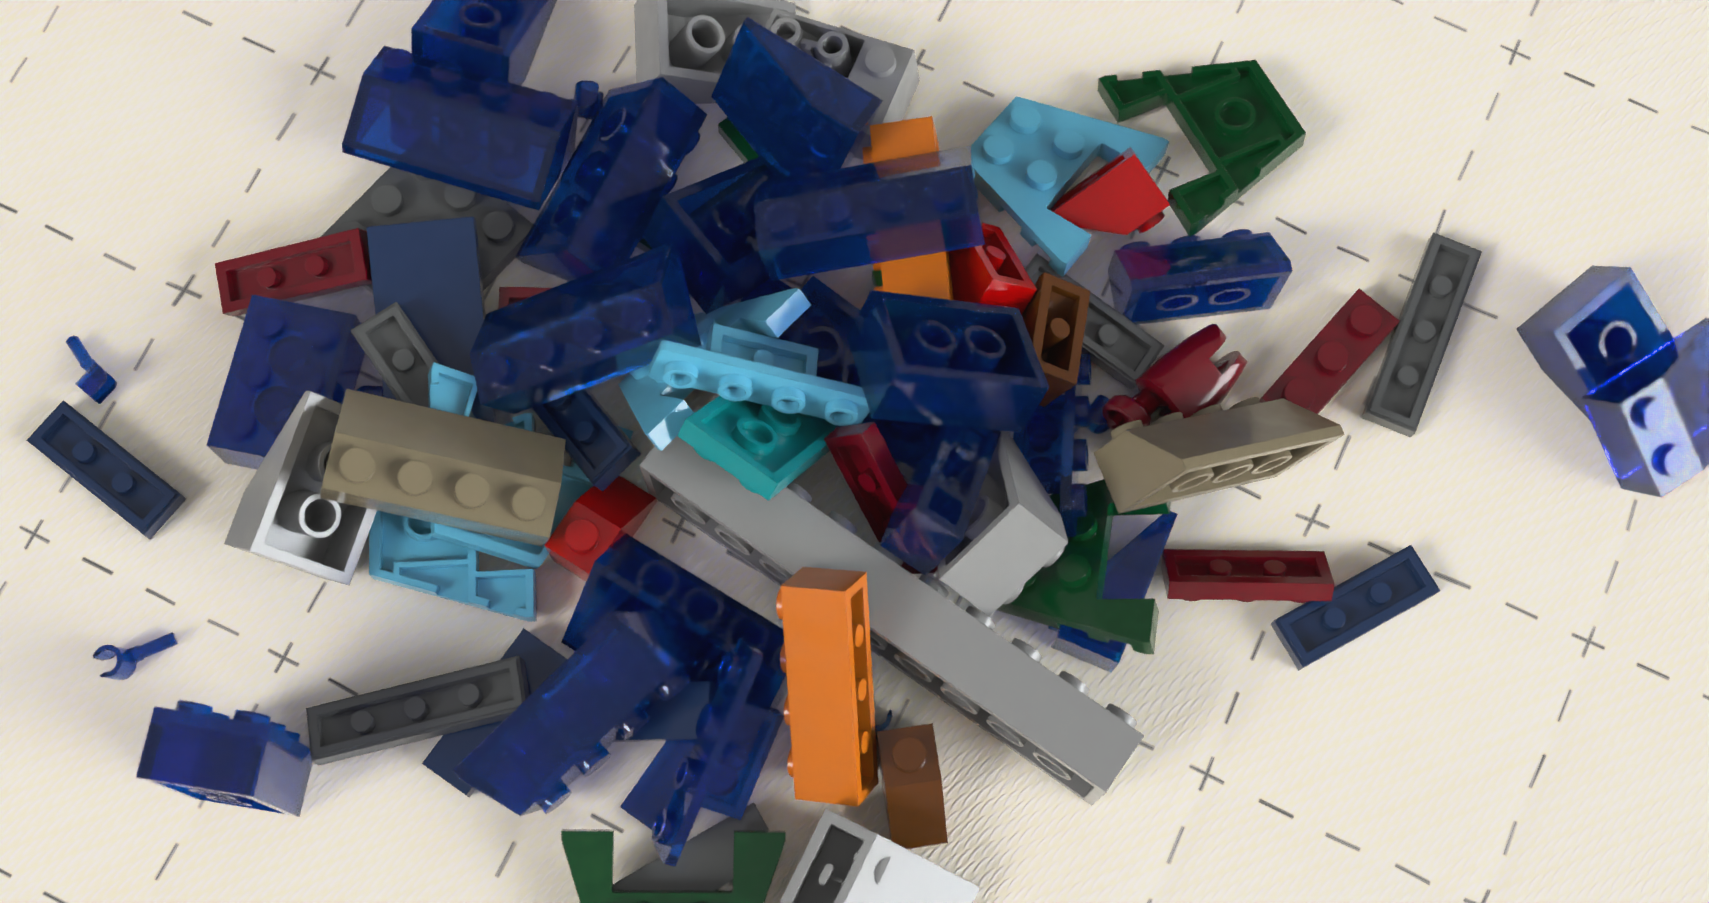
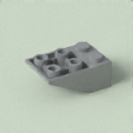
M774 8L734 94L740 100L830 149L863 160V147L871 146L870 125L902 121L920 79L915 50Z
M825 808L779 903H973L980 887Z

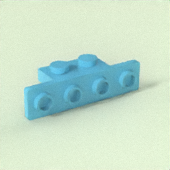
M713 323L707 335L706 350L664 340L661 341L649 365L648 376L650 378L664 381L675 388H695L719 394L721 397L731 401L746 400L771 406L782 413H801L823 418L829 423L838 426L861 424L876 403V391L817 377L818 348Z

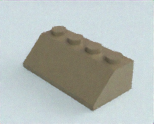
M346 389L324 474L320 498L542 546L550 538L562 483L566 439Z
M1252 397L1238 402L1228 410H1223L1220 404L1201 409L1188 418H1184L1181 412L1172 413L1154 421L1149 426H1143L1141 420L1128 422L1112 430L1110 433L1112 440L1095 451L1094 455L1117 511L1120 514L1275 478L1345 434L1340 424L1284 398L1261 403L1259 397Z

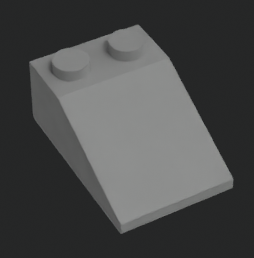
M637 0L634 4L637 98L683 105L744 102L735 97L734 92L773 9L776 8L796 14L795 3L781 0Z
M305 391L246 487L224 542L225 545L319 578L350 585L377 510L320 498L324 474L342 404L314 392Z
M1001 425L926 496L939 579L988 617L1002 604H1009L1014 601L1023 590L1025 583L1042 567L1052 565L1062 554L1065 545L1068 544L1061 514L1009 432Z

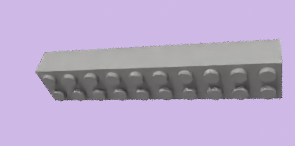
M678 436L662 451L654 446L639 465L649 494L779 586L802 567L867 572L871 651L1091 806L1108 791L1143 739L1144 735L1134 729L1137 721L1126 711L1113 704H1108L1104 708L1087 696L1090 690L1081 680L1068 672L1061 671L1057 675L1039 663L1042 659L1041 654L1032 646L1017 638H1014L1012 643H1010L993 631L996 626L995 623L983 612L972 606H968L964 611L947 599L949 592L938 581L926 574H922L918 579L902 568V558L892 549L879 542H876L872 547L855 534L858 529L843 515L835 511H830L826 515L811 505L810 502L813 500L811 495L795 482H791L768 501L760 494L750 492L744 488L736 477L715 462L708 461L699 456L691 445Z

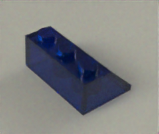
M1248 229L1230 231L1221 238L1202 240L1197 235L1190 237L1188 235L1179 237L1170 244L1150 246V243L1145 241L1128 243L1119 250H1114L1108 267L1114 309L1136 325L1271 309L1293 271L1290 259L1270 232L1252 234V231Z

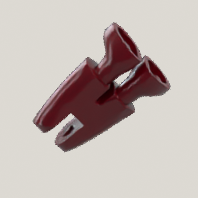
M1210 324L1183 340L1135 380L1139 390L1132 398L1127 395H1114L1102 406L1104 419L1112 431L1123 424L1135 420H1141L1143 426H1149L1151 415L1159 407H1164L1158 413L1160 418L1176 412H1181L1184 418L1191 417L1201 409L1221 404L1248 362L1239 351H1233L1213 364L1210 358L1223 345L1226 335L1217 324Z

